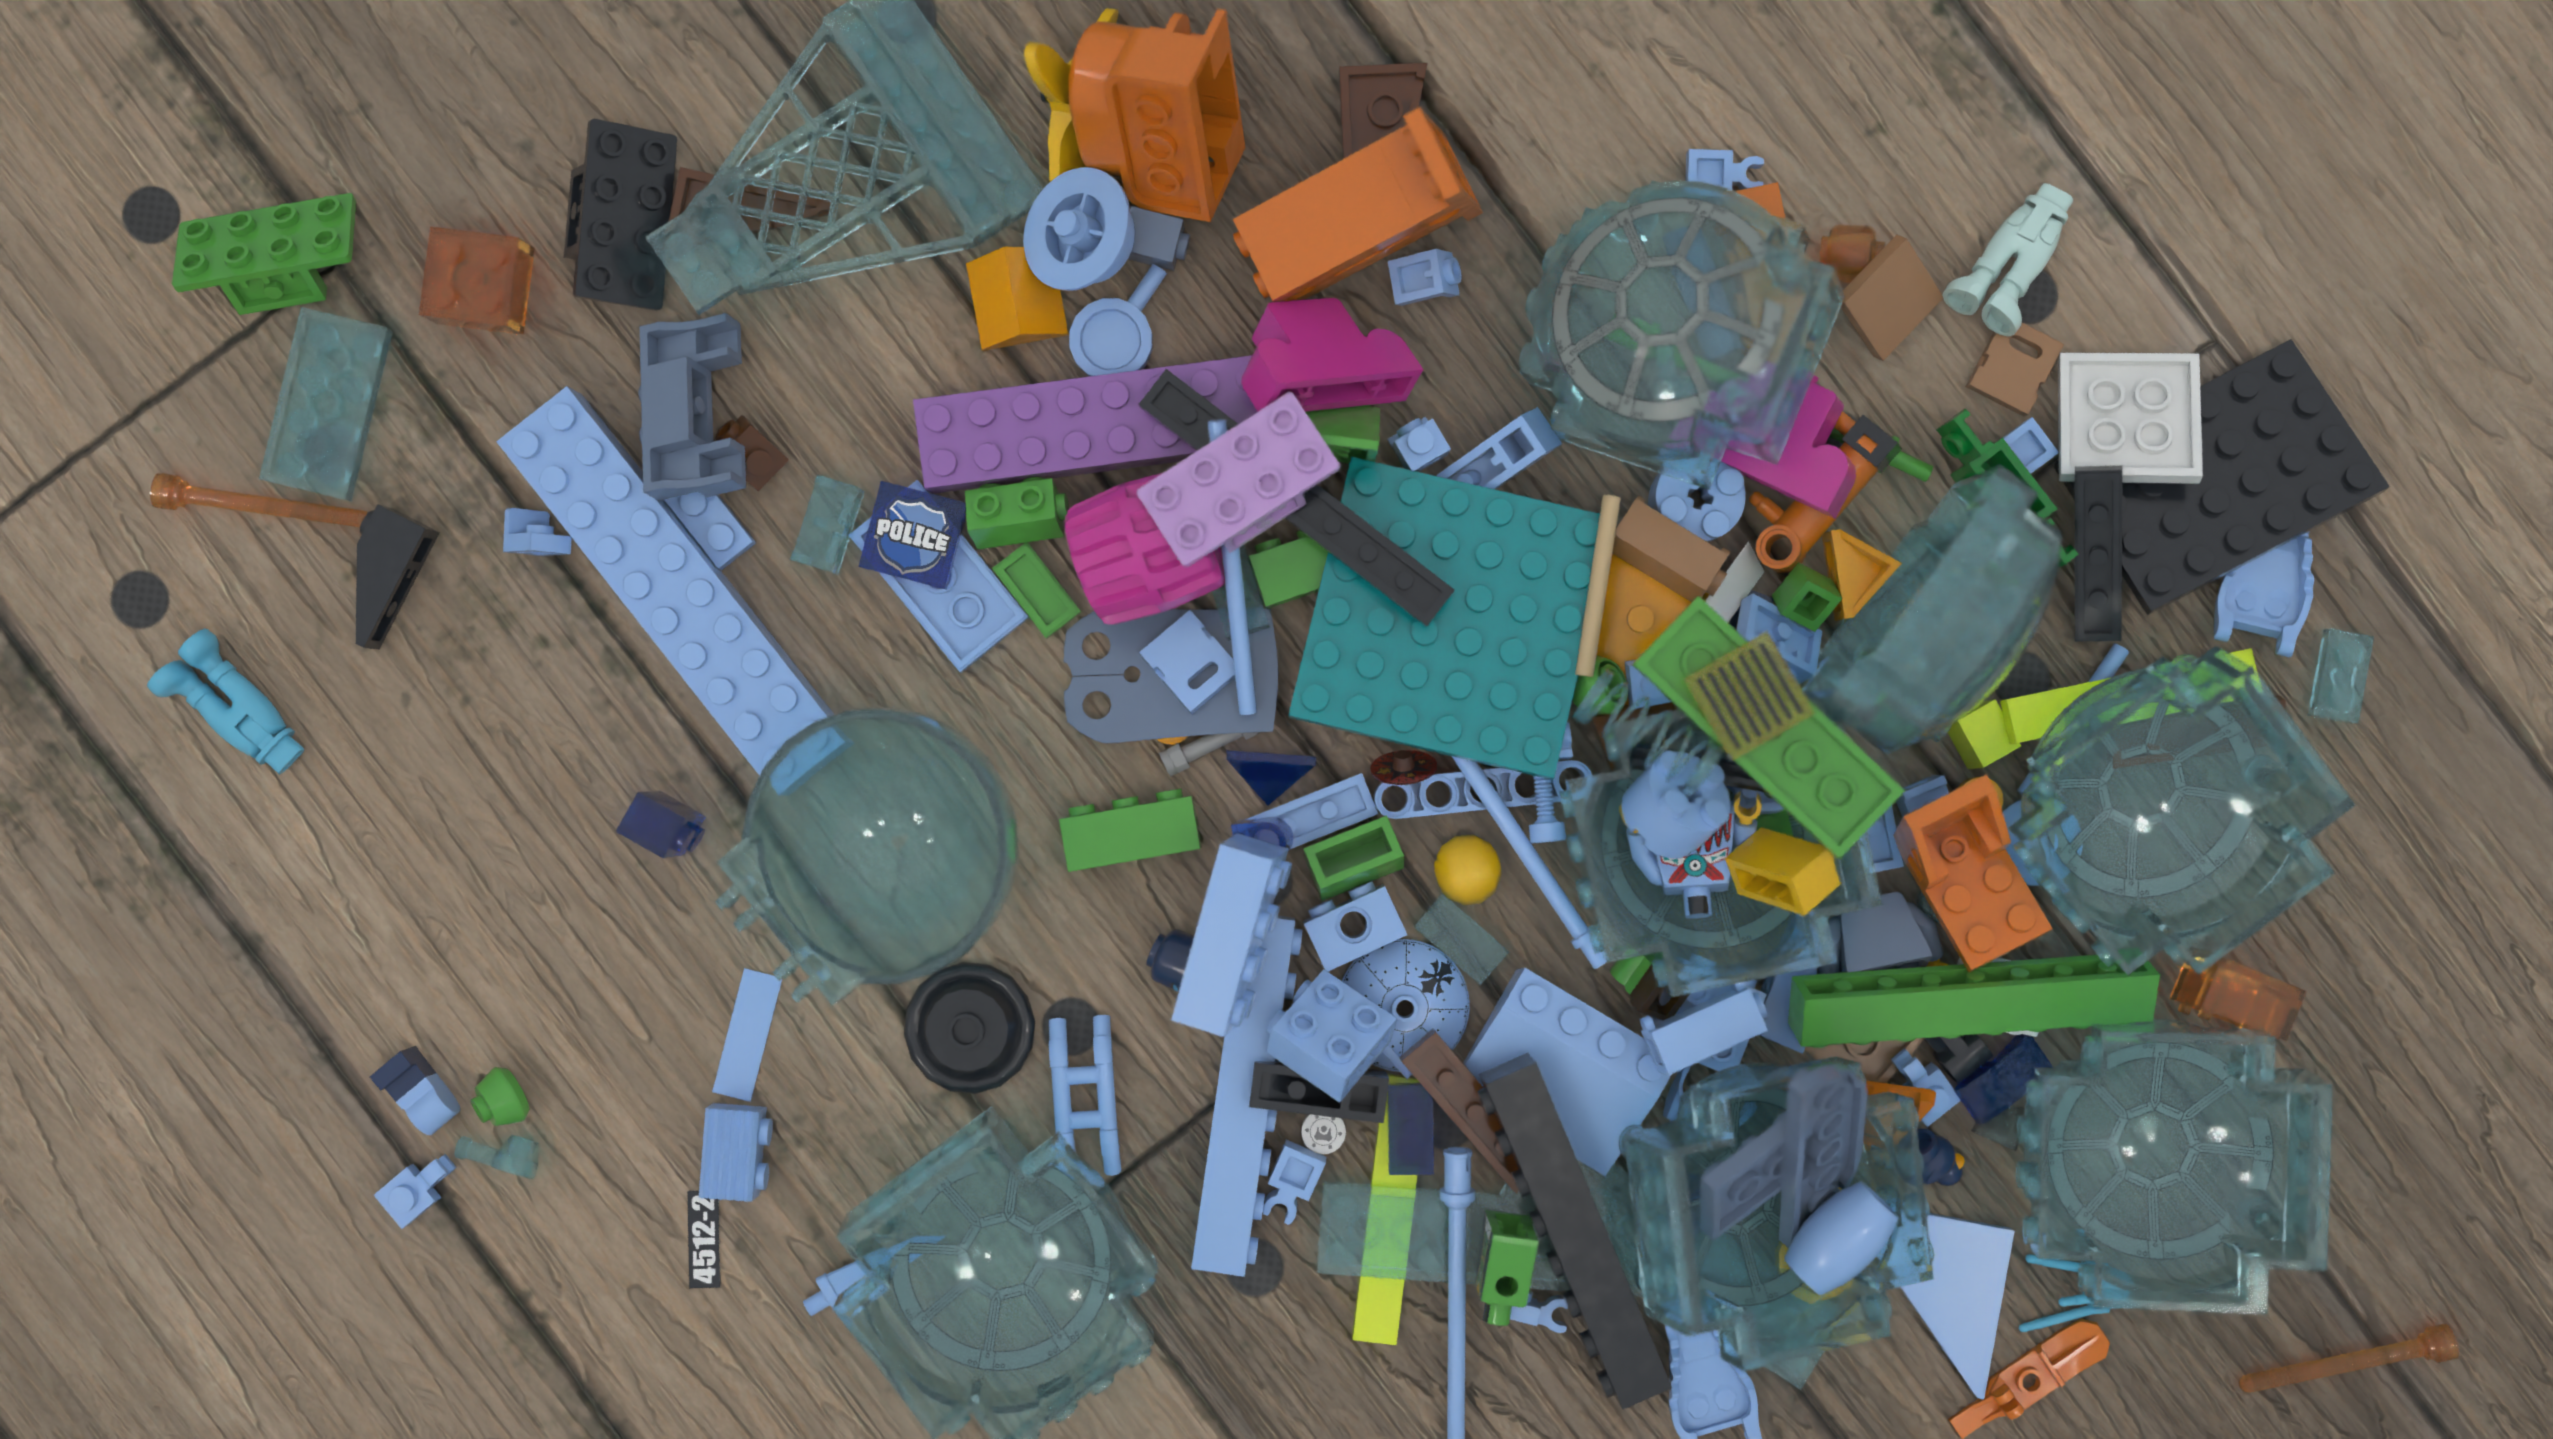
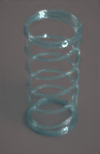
M1606 669L1574 713V719H1577L1578 722L1581 721L1582 725L1588 723L1608 700L1624 687L1616 708L1603 731L1602 738H1608L1630 713L1645 701L1639 719L1623 749L1624 753H1628L1662 717L1667 715L1662 730L1644 766L1645 768L1649 767L1682 732L1688 729L1684 743L1665 781L1670 782L1684 765L1701 748L1709 743L1707 753L1698 763L1682 790L1683 794H1686L1687 797L1692 796L1716 765L1723 752V748L1719 747L1718 744L1713 745L1712 739L1705 740L1693 749L1678 765L1692 734L1691 725H1687L1674 733L1656 752L1669 725L1670 711H1664L1656 716L1634 739L1649 707L1650 701L1648 696L1636 701L1612 726L1629 688L1627 682L1616 686L1590 713L1592 707L1613 677V672H1609V669Z

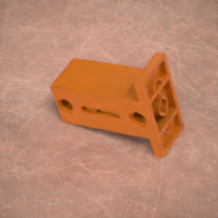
M1420 107L1403 116L1407 125L1233 219L1238 229V232L1233 234L1234 240L1245 258L1250 256L1258 270V272L1253 274V278L1264 298L1270 296L1273 302L1305 300L1462 216L1469 221L1483 213L1446 135Z

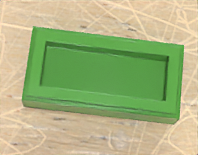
M1028 542L1021 545L992 568L1046 639L1082 613Z

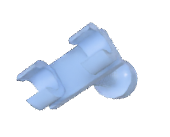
M1569 722L1566 725L1558 760L1571 759L1573 757ZM1534 776V784H1536L1534 786L1536 790L1534 791L1537 793L1535 794L1537 798L1535 802H1538L1536 803V811L1539 812H1537L1538 817L1535 823L1529 825L1530 843L1566 840L1565 822L1558 821L1553 815L1555 811H1553L1554 807L1552 805H1554V802H1552L1553 798L1551 797L1553 796V793H1551L1553 791L1551 788L1552 784H1550L1552 780Z

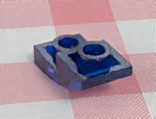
M2020 1034L2016 1035L1993 1061L1984 1063L1959 1083L1954 1091L1977 1124H1985L2021 1099L2054 1067L2033 1036Z

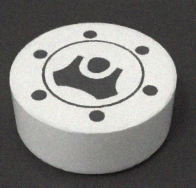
M1307 1114L1301 1127L1302 1139L1305 1145L1315 1153H1332L1340 1148L1344 1142L1346 1135L1344 1121L1342 1118Z

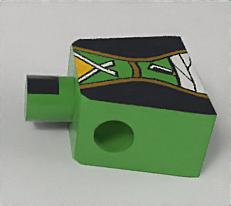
M1492 1210L1484 1211L1475 1284L1480 1301L1485 1302L1483 1321L1489 1324L1507 1326L1510 1323L1512 1306L1522 1308L1527 1305L1539 1242L1531 1220L1527 1215Z

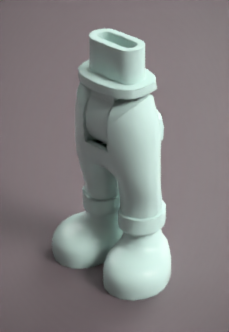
M2043 183L2035 195H2028L2024 205L2014 211L1995 232L1986 246L1982 257H1979L1973 266V273L1948 283L1942 294L1945 303L1963 315L1974 314L1983 302L1989 286L1996 281L2011 257H2015L2017 259L2010 271L2000 282V287L1992 294L1982 309V320L1989 329L1999 335L2013 336L2022 323L2018 299L2024 297L2031 282L2040 274L2054 253L2060 239L2062 226L2065 225L2069 218L2066 212L2073 203L2072 196L2048 183Z

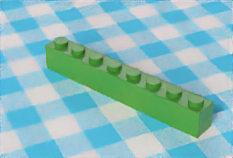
M2142 952L1989 962L1970 973L1964 964L1792 976L1788 1024L1800 1046L1812 1048L1849 1043L1867 1045L1876 1041L1890 1040L1910 1042L1917 1038L1931 1037L1951 1039L1957 1038L1960 1035L1972 1034L2000 1035L2004 1032L2027 1030L2043 1032L2047 1029L2068 1027L2086 1029L2090 1026L2109 1024L2128 1026L2137 1022L2153 1021L2160 974Z

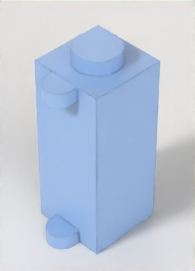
M1737 975L1729 979L1732 990L1656 1024L1653 1023L1649 1015L1641 1018L1640 1024L1643 1029L1641 1033L1658 1072L1671 1075L1768 1031L1763 1020L1768 1017V1014L1760 996L1756 992L1752 994L1750 988H1746L1741 977Z

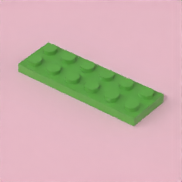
M1700 596L1696 597L1632 664L1837 859H1840L1905 792L1898 783L1783 676L1803 710L1799 714L1770 663ZM1753 648L1791 713L1792 719L1789 720L1748 650ZM1742 654L1783 723L1782 725L1778 726L1740 661L1739 655ZM1729 661H1733L1771 726V731H1767L1728 664ZM1722 666L1759 729L1761 737L1758 738L1720 674L1718 667ZM1712 672L1752 742L1747 744L1708 677V673ZM1699 678L1704 682L1739 742L1740 749L1737 750L1700 687L1697 681Z

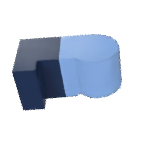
M416 1046L398 1052L370 1076V1079L380 1091L385 1089L399 1107L405 1110L412 1124L426 1135L434 1134L460 1112L457 1099Z

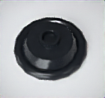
M961 962L938 969L918 986L906 1008L904 1037L911 1060L928 1080L951 1092L978 1094L1001 1087L1022 1069L1033 1048L1036 1021L1028 996L1012 976L989 964Z

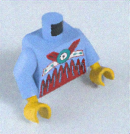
M1741 791L1737 792L1734 797V812L1738 817L1735 818L1734 814H1729L1728 820L1699 848L1683 858H1665L1649 851L1642 845L1646 840L1636 829L1631 833L1629 828H1627L1632 860L1651 884L1662 886L1664 895L1683 894L1686 918L1694 919L1712 916L1710 892L1728 890L1729 881H1733L1725 857L1757 831V820L1755 818L1759 816L1762 809L1761 796L1758 793L1756 794V805L1747 809L1740 805ZM1621 804V805L1619 806V813H1620V815H1621V818H1622L1624 824L1626 825V823H1625V821H1624L1623 814H1622V804Z

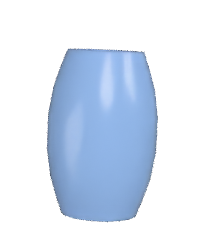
M1862 1181L1857 1182L1827 1199L1805 1220L1795 1234L1784 1260L1813 1291L1819 1295L1826 1294L1856 1277L1878 1256L1888 1242L1899 1217L1868 1185Z

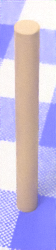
M1603 495L1575 672V675L1593 677L1621 501V497Z

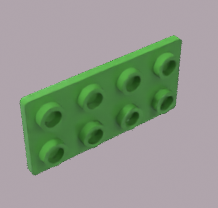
M345 193L182 222L179 225L172 286L177 292H185L220 285L239 315L326 300L327 286L316 268L351 262L356 200L352 193Z

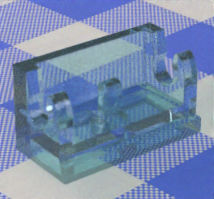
M817 475L790 560L838 575L849 543V534L852 533L865 491L857 486Z

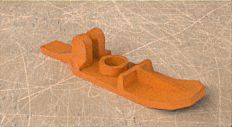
M2079 1319L2058 1330L1989 1377L1985 1398H1978L1948 1420L1959 1437L1963 1439L1982 1425L1998 1417H2008L2010 1420L2022 1415L2024 1410L2059 1386L2063 1387L2069 1379L2105 1359L2110 1341L2097 1322ZM2028 1374H2035L2036 1380L2034 1385L2028 1388L2024 1387V1377Z

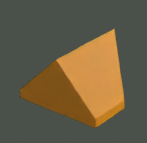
M1841 529L1831 530L1822 535L1828 578L1834 581L1843 598L1833 610L1835 621L1854 618L1902 563Z

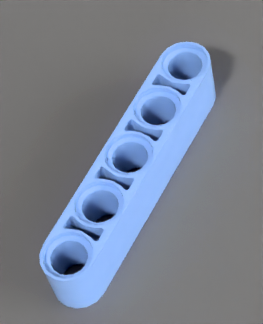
M1574 760L1558 761L1555 777L1550 783L1553 790L1551 792L1553 793V796H1551L1553 798L1552 802L1578 800L1589 793L1593 777L1590 769L1584 763ZM1499 767L1482 769L1507 807L1535 805L1538 803L1535 802V799H1537L1535 794L1537 793L1524 798L1516 792L1515 780L1521 774L1520 772ZM1569 767L1576 769L1581 776L1579 789L1572 793L1564 791L1559 783L1562 771ZM1462 771L1422 775V778L1415 776V780L1407 777L1395 778L1392 781L1388 779L1377 786L1373 797V802L1378 812L1392 819L1487 810L1482 802H1478L1472 797L1470 792L1471 785ZM1436 781L1445 783L1450 791L1448 802L1440 807L1432 806L1426 798L1428 786ZM1390 786L1402 788L1406 795L1405 805L1395 812L1387 810L1381 801L1384 790Z

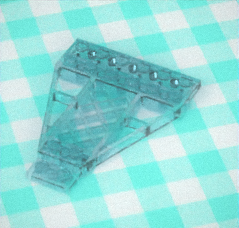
M849 0L822 18L823 24L706 188L695 195L682 214L645 237L698 315L734 292H737L738 295L975 248L1029 213L1032 204L1043 190V187L914 0ZM833 42L864 87L817 117L812 118L793 89L825 44ZM789 100L805 124L740 165L783 103ZM858 113L881 117L877 137L853 133ZM847 121L846 131L835 129ZM887 121L902 142L884 139ZM823 136L843 140L840 161L815 157L819 138ZM851 142L875 147L871 168L847 163ZM810 145L808 155L797 153ZM882 148L906 153L902 174L878 169ZM913 158L919 168L910 173ZM783 161L806 164L802 186L778 181ZM813 166L837 171L833 192L809 187ZM772 169L770 179L760 178V176ZM845 172L869 177L865 198L841 194ZM876 179L895 182L872 197ZM748 184L768 188L764 210L740 205L744 186ZM924 186L933 187L964 231V235L901 248L882 221L881 215ZM776 190L800 195L796 216L772 212ZM734 193L733 202L731 203L728 197ZM807 196L831 201L827 223L803 218ZM839 203L858 206L835 221ZM740 215L762 219L758 241ZM770 221L794 225L789 247L766 243ZM868 223L874 224L892 249L890 251L802 268L804 263ZM801 227L820 230V232L798 245ZM766 252L781 254L782 256L772 262Z

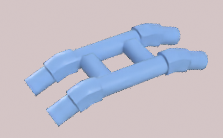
M1096 1015L1093 1017L1094 1066L1068 1067L1066 1019L1053 1018L1049 1020V1060L1057 1159L1059 1167L1073 1177L1077 1176L1074 1129L1100 1128V1145L1104 1173L1113 1176L1119 1174L1122 1170L1115 1101L1111 1020L1109 1015ZM1096 1083L1098 1110L1072 1112L1070 1085Z

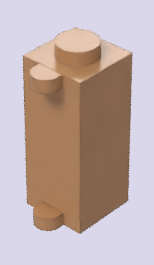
M1638 495L1616 528L1612 554L1690 602L1698 596L1702 598L1705 592L1714 596L1727 576V573L1720 568L1731 551L1724 547L1721 550L1644 504L1646 499Z

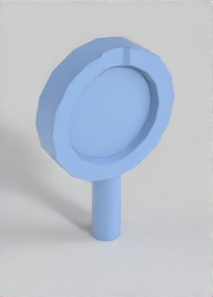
M1152 264L1128 301L1119 298H1102L1087 304L1075 316L1069 331V348L1077 366L1087 376L1142 370L1147 365L1152 353L1153 334L1146 316L1141 311L1167 275L1163 269Z

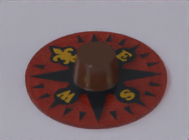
M1399 750L1378 757L1373 761L1370 769L1372 776L1378 781L1392 785H1409L1430 778L1437 770V762L1434 757L1425 752Z

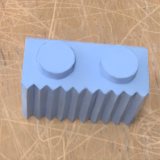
M713 1103L705 1108L699 1198L751 1202L760 1195L761 1190H766L769 1180V1164L762 1161L764 1145H770L773 1131L772 1119L766 1118V1107Z

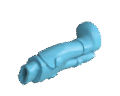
M206 628L196 632L182 644L178 651V655L183 660L170 662L160 668L148 681L147 688L157 697H169L175 694L187 697L186 702L193 709H197L209 726L225 741L239 751L255 758L260 765L267 763L278 774H282L305 750L292 738L295 731L292 728H286L287 726L280 713L257 687L242 676L233 664L227 660H222L219 654L220 648L217 636ZM190 666L204 672L207 675V679L216 687H219L232 701V706L221 699L207 683H203Z

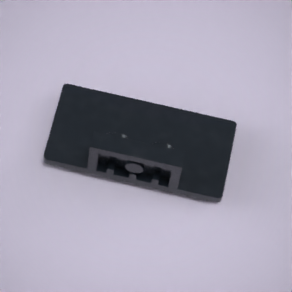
M595 118L588 122L584 164L571 170L563 257L576 260L573 295L575 297L654 311L662 309L667 253L663 251L672 207L677 137L675 135Z

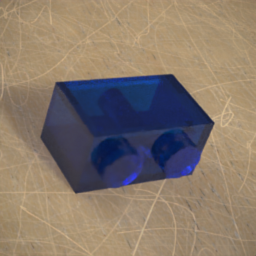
M643 791L636 794L615 832L661 858L685 855L687 850L693 852L700 843L705 833V829L701 825L706 816L662 791Z

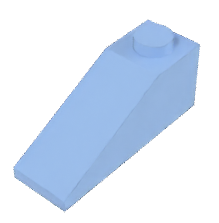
M1537 407L1517 417L1436 476L1496 490L1562 445V442Z

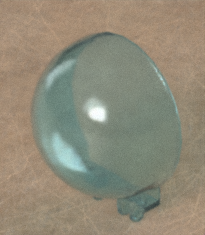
M898 707L853 708L819 719L788 739L764 766L749 797L742 841L717 862L734 884L715 902L720 909L724 910L733 906L743 895L752 907L736 918L733 925L737 930L741 932L747 929L761 917L791 954L787 960L772 972L779 981L791 976L797 967H802L810 978L800 983L794 989V992L790 994L796 1003L819 988L833 1006L848 997L862 984H900L936 973L967 954L995 924L1013 888L1019 858L1017 817L1007 786L984 752L962 732L933 716Z

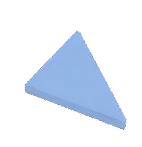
M1889 1205L1899 1219L1878 1257L1892 1274L1898 1286L1923 1319L1942 1350L1969 1386L1971 1392L1977 1398L1984 1399L2015 1231L2009 1227Z

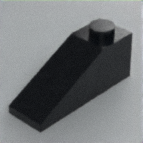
M377 504L375 510H371L364 517L360 526V533L362 535L357 543L356 644L363 648L380 650L440 532L393 508Z
M1255 1061L1249 1107L1384 1123L1389 1077L1386 1071L1368 1069L1343 1100L1338 1102L1281 1062Z

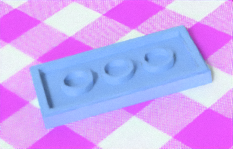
M918 480L899 494L901 498L907 500L924 497L930 505L941 508ZM892 499L850 533L849 536L952 664L962 673L1030 617L949 517L950 525L944 533L952 536L948 544L946 556H941L934 567L923 572H910L902 575L899 570L886 563L879 554L878 539L874 538L877 518H886L884 511L894 500Z

